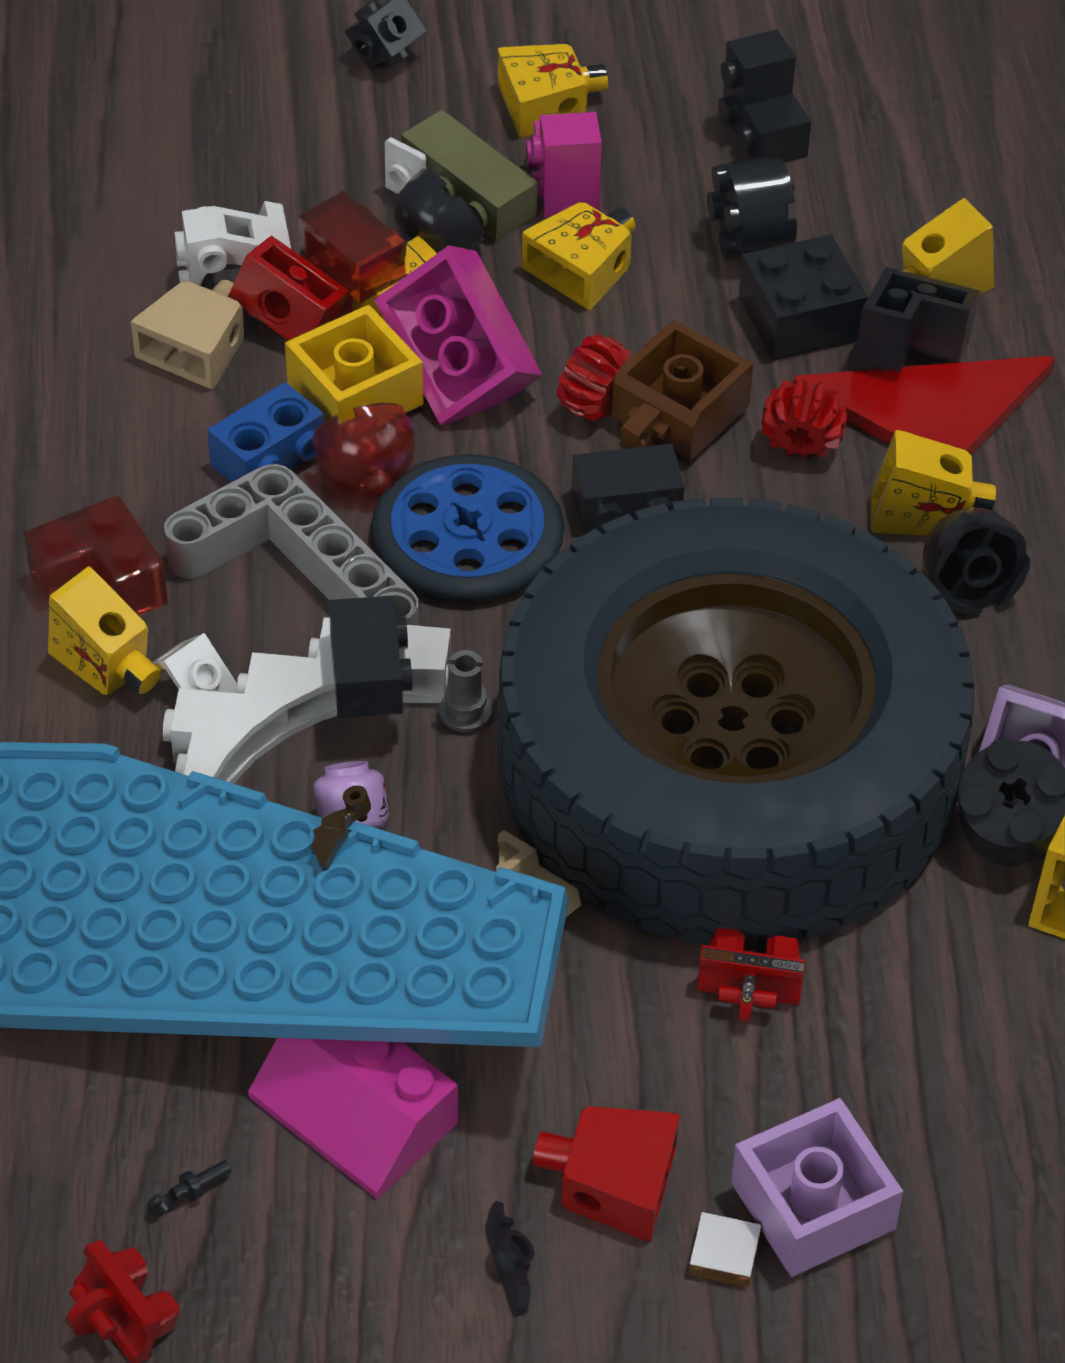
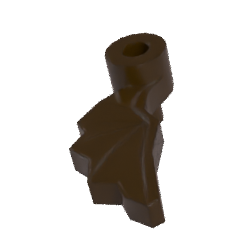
M352 786L346 789L342 797L346 808L322 818L321 825L313 830L315 840L310 848L312 854L317 856V861L323 871L329 869L338 849L349 838L348 828L353 822L357 820L364 822L368 818L367 814L371 810V803L367 790L362 786Z

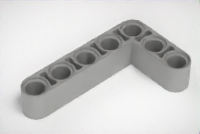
M271 464L259 467L175 512L167 518L164 524L168 567L178 577L189 579L203 576L270 539L328 600L393 595L396 617H406L407 625L419 626V606L415 593L302 480L285 466Z

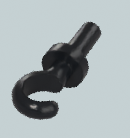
M224 1160L197 1175H194L191 1171L180 1174L178 1185L170 1188L163 1197L157 1194L148 1201V1212L154 1215L164 1213L185 1197L192 1202L202 1197V1188L232 1173L229 1163Z

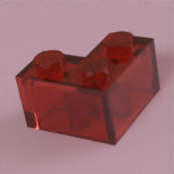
M342 191L298 216L300 256L349 290L342 307L352 302V297L359 303H362L406 277L405 255L407 248L402 236L396 230L389 229L372 214L367 206L359 204L346 192Z
M119 495L23 532L30 575L48 603L49 596L90 566L138 616L168 604L164 561Z

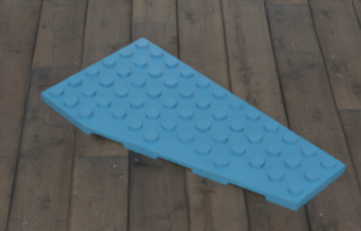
M0 742V1028L541 1047L569 900L566 889L563 886L503 867H499L498 871L494 872L421 849L419 842L358 822H353L348 828L349 838L338 849L329 869L323 871L319 866L317 856L312 854L310 848L315 840L313 830L321 825L322 817L267 801L265 793L192 771L187 776L120 754L118 747L108 744Z

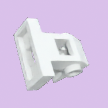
M264 201L258 215L217 206H203L197 209L182 211L183 231L174 232L177 267L186 266L187 269L179 271L180 282L190 281L199 286L207 273L219 272L227 264L242 266L246 255L271 235L291 249L283 205Z

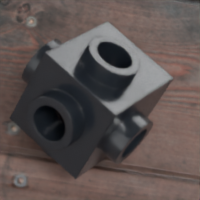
M373 0L354 13L358 21L344 32L351 41L355 53L370 69L384 61L388 67H391L411 53L407 45L427 30L407 0H387L382 4H379L377 0Z

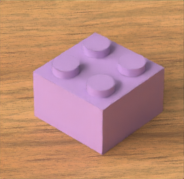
M841 1098L735 1144L731 1184L756 1223L761 1224L762 1233L790 1277L896 1230L903 1190Z

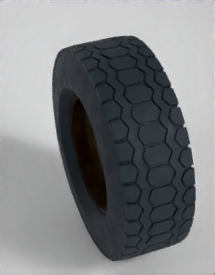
M711 497L710 506L705 505L704 498L672 502L671 511L668 510L665 503L635 511L634 519L628 513L602 524L600 532L595 528L570 544V549L565 547L544 567V571L540 570L524 591V596L520 598L510 619L499 666L498 762L506 800L520 833L523 834L525 842L536 849L539 861H544L545 868L549 872L576 887L580 898L599 910L604 905L605 914L633 927L642 919L643 931L670 939L675 938L677 931H682L681 941L709 945L715 930L718 928L736 929L745 934L744 947H757L758 936L763 937L765 945L768 942V938L776 935L796 938L798 940L800 932L806 940L835 931L838 923L843 928L871 914L872 908L875 910L881 908L900 894L902 888H907L922 872L926 864L930 862L941 844L958 802L959 783L965 769L975 702L974 679L970 652L961 627H958V620L944 598L940 599V592L922 572L917 573V567L895 549L888 552V544L863 529L855 535L856 526L828 514L825 515L822 521H819V511L788 504L785 512L781 511L782 502L750 498L749 506H743V498Z

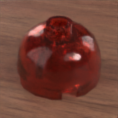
M382 402L362 405L353 408L356 418L349 419L340 424L338 415L325 421L315 430L312 441L319 463L326 477L336 486L351 492H365L370 497L380 496L388 486H395L393 481L405 474L410 468L416 451L414 431L408 413H404L403 407L396 403Z

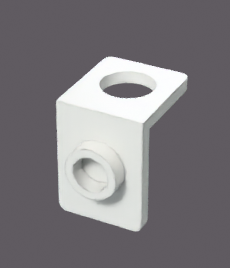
M390 137L384 142L385 185L387 189L399 194L413 176L422 168L426 169V156L422 152Z
M205 633L179 643L153 661L161 670L166 669L178 689L236 693L237 682Z

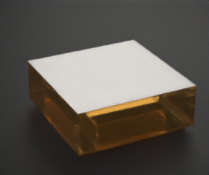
M702 1212L690 1261L689 1275L749 1288L762 1225Z

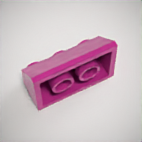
M448 245L374 299L386 323L423 362V393L440 425H447L504 403L543 376L477 251Z
M277 1038L248 1090L251 1100L377 1200L458 1124V1084L403 1042Z

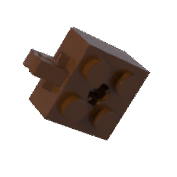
M672 320L620 367L613 381L611 416L624 423L621 427L622 441H620V447L628 449L651 446L655 442L661 445L672 443L677 454L691 461L750 406L753 363L683 324Z

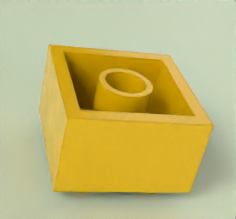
M369 304L285 342L287 384L324 413V426L339 444L424 405L423 362Z

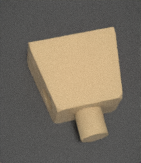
M221 280L212 290H209L190 281L180 282L131 321L135 357L213 390L244 338L242 306L238 301L228 297L234 283L228 280Z

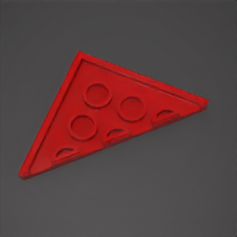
M1051 356L909 366L903 367L901 372L896 370L881 371L870 369L797 375L793 379V383L797 384L801 377H803L808 384L816 385L822 381L824 390L839 391V401L847 405V421L890 444L895 430H900L966 450L972 455L1053 371L1055 358Z

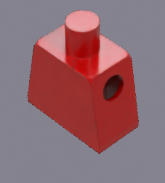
M588 1106L581 1111L574 1138L544 1131L540 1132L535 1147L533 1166L564 1173L562 1179V1205L567 1210L639 1239L652 1242L677 1150L680 1114Z

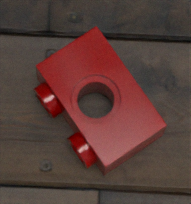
M271 235L246 255L228 297L238 301L249 315L259 319L280 334L286 341H289L335 320L349 290Z

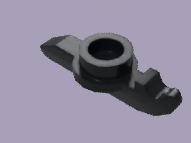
M495 1201L488 1213L486 1223L487 1241L513 1314L520 1315L529 1308L531 1287L525 1272L529 1269L530 1261L534 1258L535 1252L531 1242L524 1234L516 1230H510V1227L514 1225L513 1218L506 1217L504 1214V1204L500 1201Z

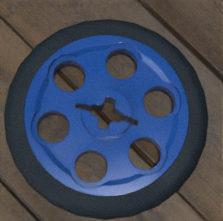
M472 454L439 457L420 463L401 474L385 489L374 509L371 523L372 540L380 559L407 586L421 594L446 601L458 602L495 600L516 593L530 585L540 570L544 571L545 565L558 554L563 544L565 529L560 505L548 486L537 476L513 462L492 456ZM463 484H471L480 489L477 493L468 496L454 491L457 486ZM506 502H516L525 508L517 513H506L498 507ZM419 503H427L436 507V510L430 514L420 515L412 512L410 508ZM508 539H516L525 543L526 546L519 551H508L501 548L500 544ZM418 541H430L437 545V547L430 552L422 553L414 551L411 545ZM463 559H474L479 561L482 566L474 571H463L457 568L456 564Z

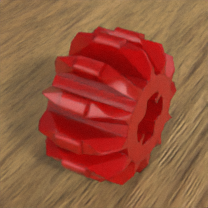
M600 334L583 339L580 347L574 348L571 358L565 362L566 367L563 373L559 376L560 384L557 388V397L560 399L561 404L569 408L571 413L580 418L585 417L592 422L608 416L612 408L613 381L620 367L632 357L631 351L622 347V343L613 338H606Z
M801 377L797 384L783 380L780 387L771 390L770 395L765 400L761 421L762 434L770 437V447H783L786 451V457L796 453L800 454L806 461L811 454L826 458L829 450L838 449L839 443L843 439L848 417L846 413L847 405L839 401V391L824 390L822 381L812 385L808 384L803 377Z

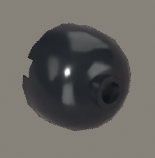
M422 168L407 182L399 192L393 207L394 221L401 232L396 237L400 247L419 236L436 253H439L448 245L474 250L485 239L482 237L485 232L466 202L459 195L453 198L446 191L441 190L447 183L434 172Z
M970 507L956 510L945 516L930 531L923 548V571L929 581L940 592V599L944 598L952 611L974 615L983 613L979 607L988 606L994 601L1000 606L1014 596L1023 586L1030 570V557L1026 554L1027 543L1025 538L1015 525L996 511Z

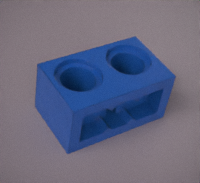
M286 382L207 429L210 465L230 482L265 465L278 464L293 470L305 461L312 460L321 451L326 449L324 413Z

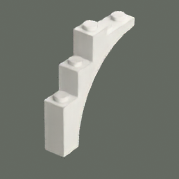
M324 617L320 639L311 638L308 657L252 652L248 674L240 673L238 676L236 693L179 688L175 709H166L163 721V740L172 744L173 763L176 764L175 772L189 776L192 771L234 784L254 761L284 739L322 720L337 716L329 618ZM407 625L408 649H399L400 659H411L413 691H403V703H441L449 678L448 664H450L449 658L451 656V629Z

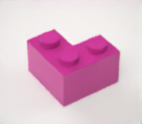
M596 112L540 115V121H534V135L531 136V140L526 141L525 151L527 168H535L536 170L531 171V177L538 181L537 199H541L543 217L549 218L577 203H587L599 211L602 140Z

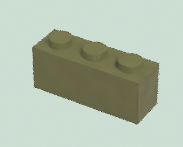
M438 111L401 134L402 143L422 152L426 156V169L431 170L447 183L441 190L446 191L453 198L459 195L475 214L485 234L493 241L497 242L536 217L538 181L445 111Z

